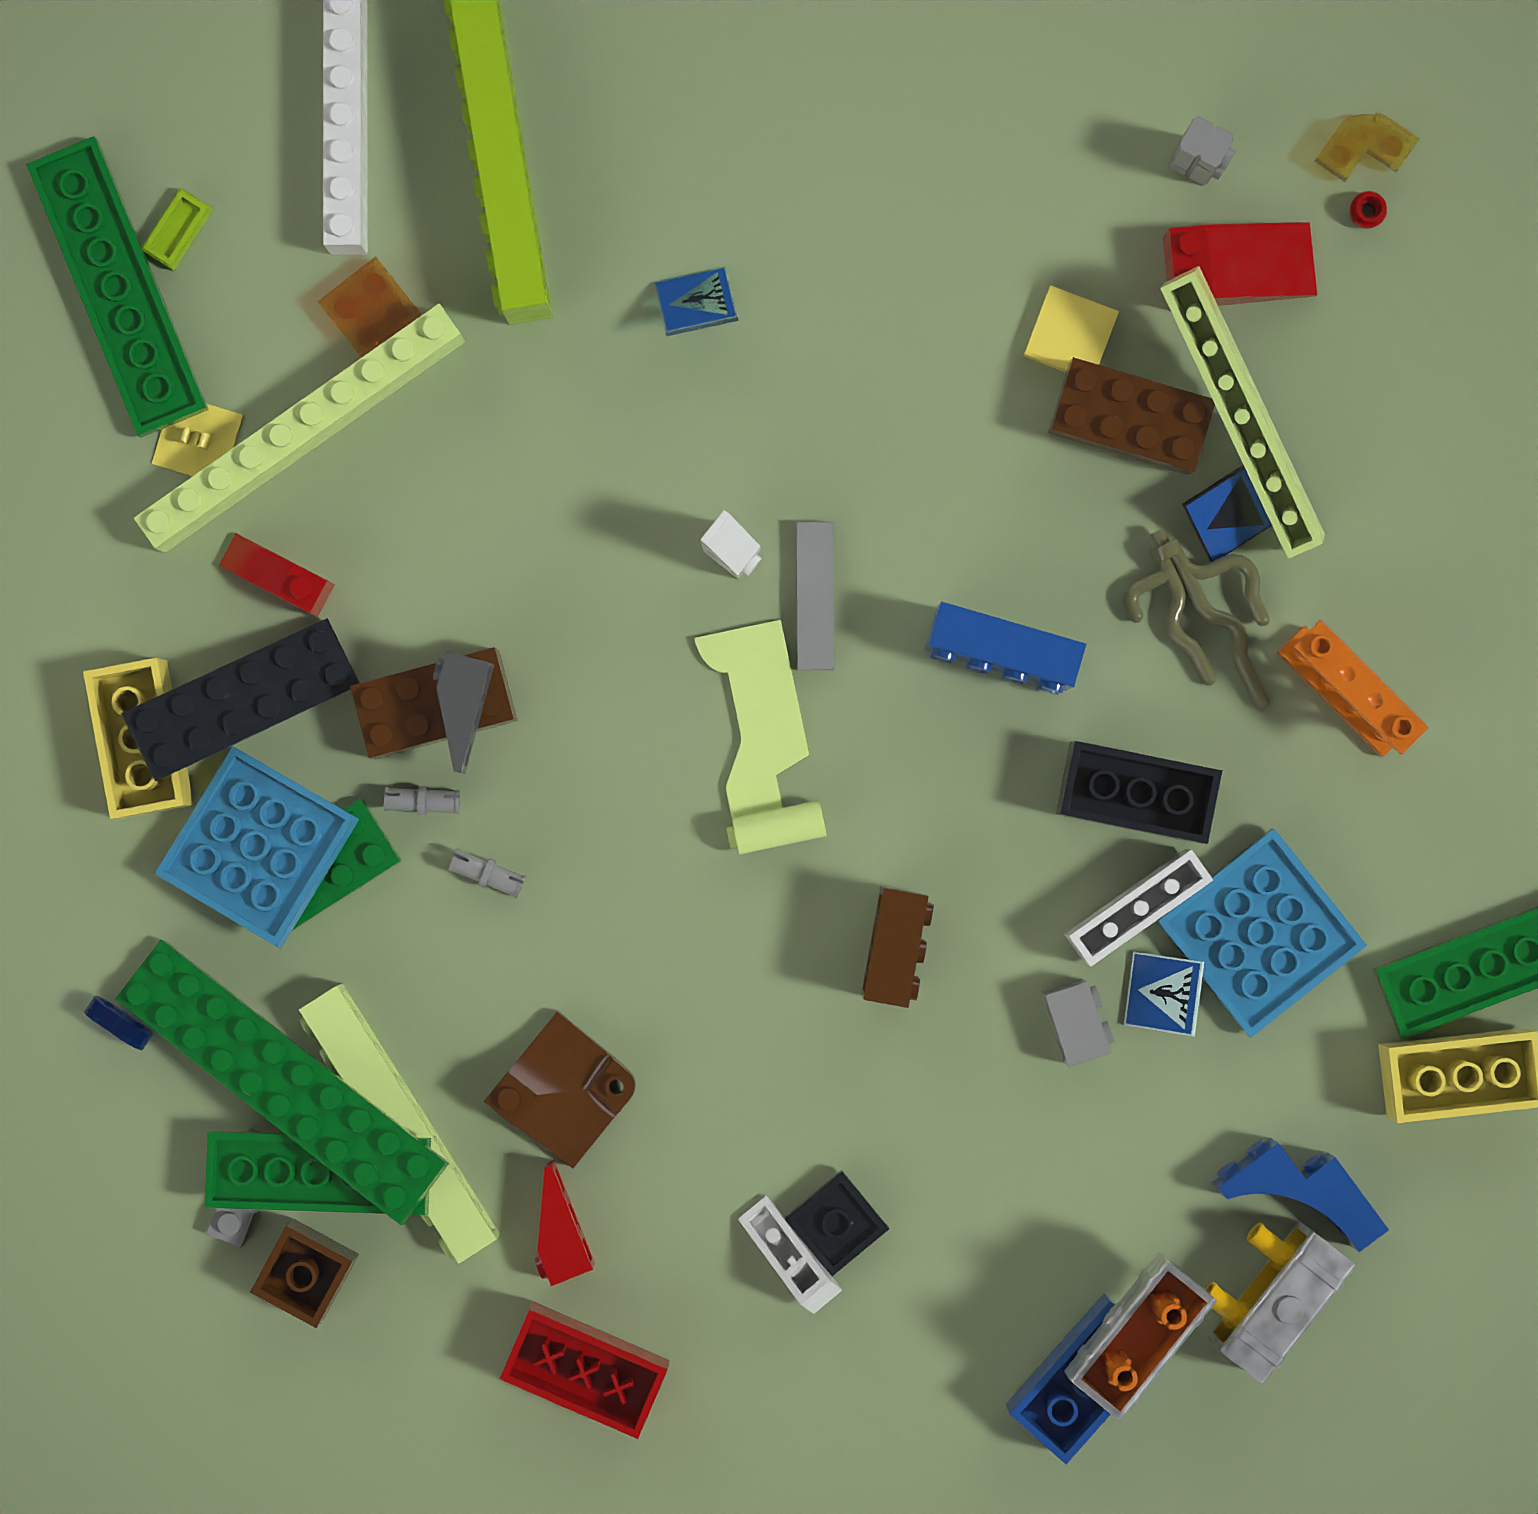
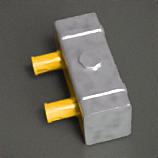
M1301 1221L1295 1225L1284 1241L1265 1228L1261 1222L1257 1223L1250 1230L1246 1237V1242L1256 1247L1269 1260L1237 1300L1221 1289L1214 1281L1205 1288L1217 1300L1211 1309L1222 1317V1320L1208 1336V1339L1220 1352L1262 1385L1265 1384L1276 1368H1280L1284 1363L1283 1359L1334 1294L1342 1289L1344 1281L1357 1266Z

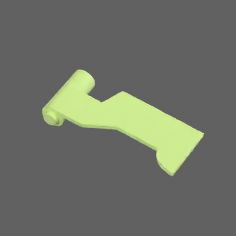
M781 620L694 638L697 649L706 664L717 672L728 673L741 733V744L726 784L733 826L726 827L730 848H738L739 855L826 837L820 801L817 800L783 808L776 775L809 756Z

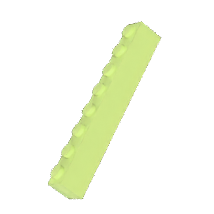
M1197 266L1166 281L1160 289L1287 558H1292L1323 544L1325 533L1200 267Z
M344 984L335 986L299 1009L303 1016L299 1019L301 1026L309 1037L315 1036L322 1046L319 1053L325 1064L330 1069L335 1067L345 1082L414 1136L431 1138V1149L449 1162V1165L429 1190V1213L421 1215L425 1223L429 1227L434 1225L442 1238L438 1239V1242L449 1259L454 1257L459 1264L497 1240L500 1232Z

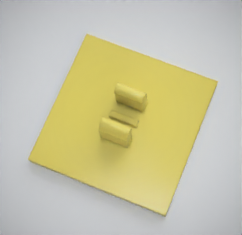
M207 404L208 411L162 429L151 464L194 476L234 448L244 415Z

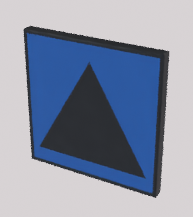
M1244 465L1182 503L1210 562L1226 556L1272 526Z

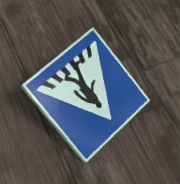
M1133 952L1124 1025L1195 1037L1204 962Z

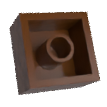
M293 1219L285 1226L250 1293L317 1328L325 1319L359 1254Z

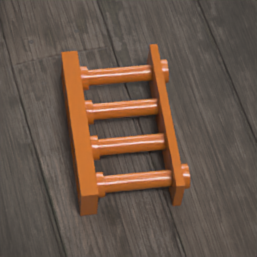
M1319 620L1310 630L1306 626L1301 627L1276 652L1380 757H1384L1392 748L1402 755L1429 728L1322 620Z

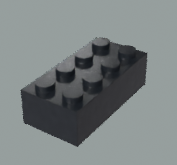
M1072 741L1069 744L1056 815L1199 844H1208L1223 770Z

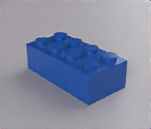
M941 601L936 608L924 650L932 652L930 658L933 660L952 664L957 659L967 662L966 669L986 675L991 670L1003 673L1002 679L1020 685L1027 683V680L1039 683L1038 690L1059 695L1063 691L1074 688L1087 644Z
M1105 1293L1006 1403L1009 1414L1065 1465L1111 1415L1072 1383L1064 1372L1077 1356V1351L1080 1347L1089 1341L1103 1323L1107 1313L1116 1304Z

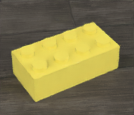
M151 658L83 671L110 819H125L193 806L194 802L187 767L155 782L121 713L172 690L167 660Z
M1519 1028L1378 1044L1386 1115L1388 1119L1396 1123L1538 1108V1031Z

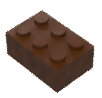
M884 886L880 887L861 992L863 1000L909 1008L910 1000L917 1001L920 978L914 976L917 963H924L927 941L921 939L923 925L930 926L934 904L928 903V895Z

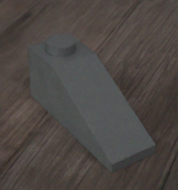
M446 651L445 658H439L436 663L433 680L438 681L437 693L454 772L466 774L494 665L486 661Z

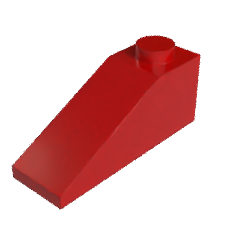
M235 533L219 564L222 568L317 617L335 585Z
M555 1160L548 1162L544 1167L537 1246L539 1257L534 1258L540 1277L542 1279L548 1278L550 1286L589 1272L595 1266V1261Z

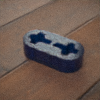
M95 995L84 1011L85 1015L135 1049L143 1050L153 1036V1032L148 1027L100 996Z

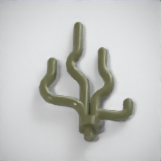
M1164 528L1150 534L1157 547L1150 552L1159 570L1135 581L1126 590L1123 603L1130 620L1134 623H1139L1144 617L1138 602L1139 597L1166 583L1171 594V602L1165 618L1167 634L1177 647L1188 653L1202 682L1207 686L1213 685L1216 681V675L1203 649L1196 640L1185 634L1180 626V617L1185 607V587L1196 611L1203 619L1230 631L1233 637L1232 656L1255 706L1259 709L1266 708L1269 704V699L1248 658V636L1245 627L1233 615L1213 608L1197 580L1212 578L1230 569L1240 570L1245 577L1244 596L1253 618L1259 626H1266L1270 621V617L1260 597L1261 579L1257 567L1250 559L1238 554H1229L1208 564L1196 565L1188 560L1177 538L1169 540Z

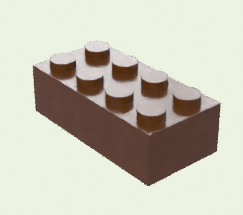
M1073 357L1069 362L1048 433L1189 475L1196 470L1215 403L1212 398Z
M493 647L463 655L494 665L477 732L518 721L500 651ZM436 663L350 686L370 759H380L447 740L437 693L438 681L433 680Z

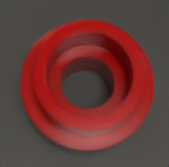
M1365 191L1358 194L1352 200L1349 214L1352 221L1358 227L1372 229L1380 225L1385 219L1387 205L1384 198L1378 193ZM1362 206H1370L1373 209V216H1365L1361 210Z

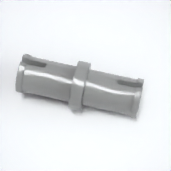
M419 786L418 789L385 787L384 811H417L418 815H426V812L459 814L460 790H427V786Z
M458 848L448 868V871H453L478 881V886L485 888L487 885L510 894L514 898L518 897L526 878L524 875H519L495 865L496 861L489 858L488 861H485Z

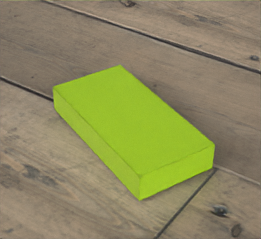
M180 187L142 245V250L175 271L214 209Z

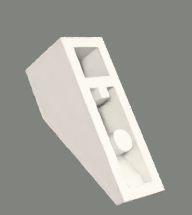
M723 510L701 539L703 552L737 579H739L743 572L749 576L762 560L757 555L761 551V546L725 510Z
M765 1196L738 1218L739 1222L800 1305L811 1313H816L842 1291L834 1278L792 1229L783 1214L768 1196Z

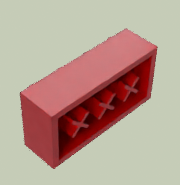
M533 1301L499 1379L638 1439L667 1373L670 1360Z

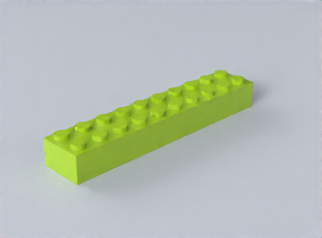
M443 0L450 25L455 27L448 29L452 52H455L457 63H461V65H456L454 68L458 88H461L463 99H467L466 102H461V111L468 133L473 135V138L467 139V147L470 161L473 162L475 171H479V175L473 176L476 197L479 198L481 207H485V212H479L482 233L485 235L487 243H491L492 247L485 249L489 272L492 273L493 280L497 279L498 285L491 286L495 308L498 309L499 316L505 315L509 325L553 318L500 0Z

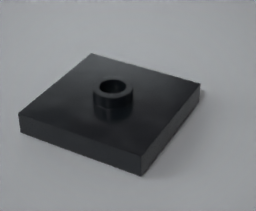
M843 1170L839 1171L785 1216L788 1224L831 1276H834L889 1230V1226Z

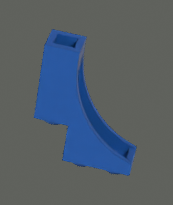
M1272 1138L1269 1141L1262 1139L1247 1150L1248 1156L1239 1163L1232 1161L1223 1166L1217 1172L1218 1178L1212 1182L1226 1199L1249 1194H1273L1289 1197L1308 1204L1325 1215L1340 1231L1349 1245L1358 1252L1389 1231L1337 1158L1330 1153L1314 1155L1303 1164L1305 1169L1300 1172L1277 1141Z

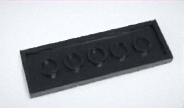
M328 618L133 707L121 713L156 782L351 690L350 686L360 682Z

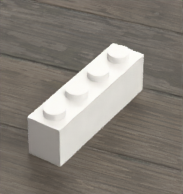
M1184 849L1064 935L1085 965L1091 967L1208 885L1213 879L1193 850Z

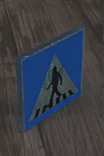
M726 266L654 282L666 337L739 321Z

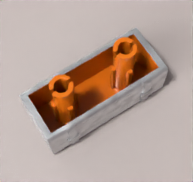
M1158 1253L1149 1266L1140 1272L1137 1281L1121 1301L1110 1309L1101 1326L1089 1341L1080 1347L1077 1351V1356L1064 1371L1072 1383L1120 1422L1133 1405L1139 1402L1145 1390L1196 1326L1198 1327L1202 1323L1204 1316L1217 1301L1161 1253Z

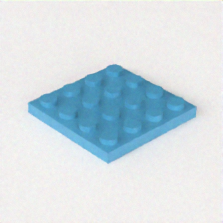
M232 746L154 874L281 949L359 819Z
M1273 828L1211 876L1212 882L1157 920L1158 924L1187 960L1204 962L1203 981L1250 1038L1367 946Z

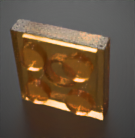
M376 256L317 301L361 358L422 316Z

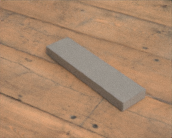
M797 522V670H834V522Z

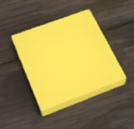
M1050 285L1023 356L1064 372L1067 371L1069 362L1073 357L1099 365L1119 311Z

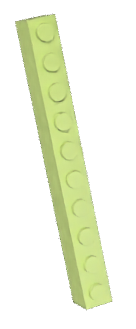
M437 304L134 517V520L155 549L164 553L168 552L466 341L442 306Z

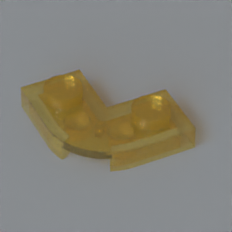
M1376 112L1374 115L1360 114L1345 119L1339 125L1314 162L1344 182L1348 179L1365 152L1394 172H1397L1420 138L1381 113Z

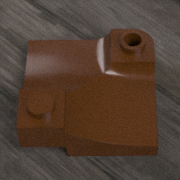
M557 1011L483 1102L511 1125H515L573 1169L633 1096L636 1081L634 1075L624 1064L561 1012ZM612 1080H620L623 1083V1090L621 1092L614 1093L611 1091L609 1085Z

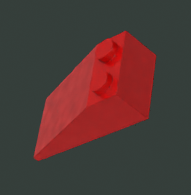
M1310 222L1206 224L1169 228L1163 237L1167 281L1199 266L1218 306L1316 297L1318 295Z

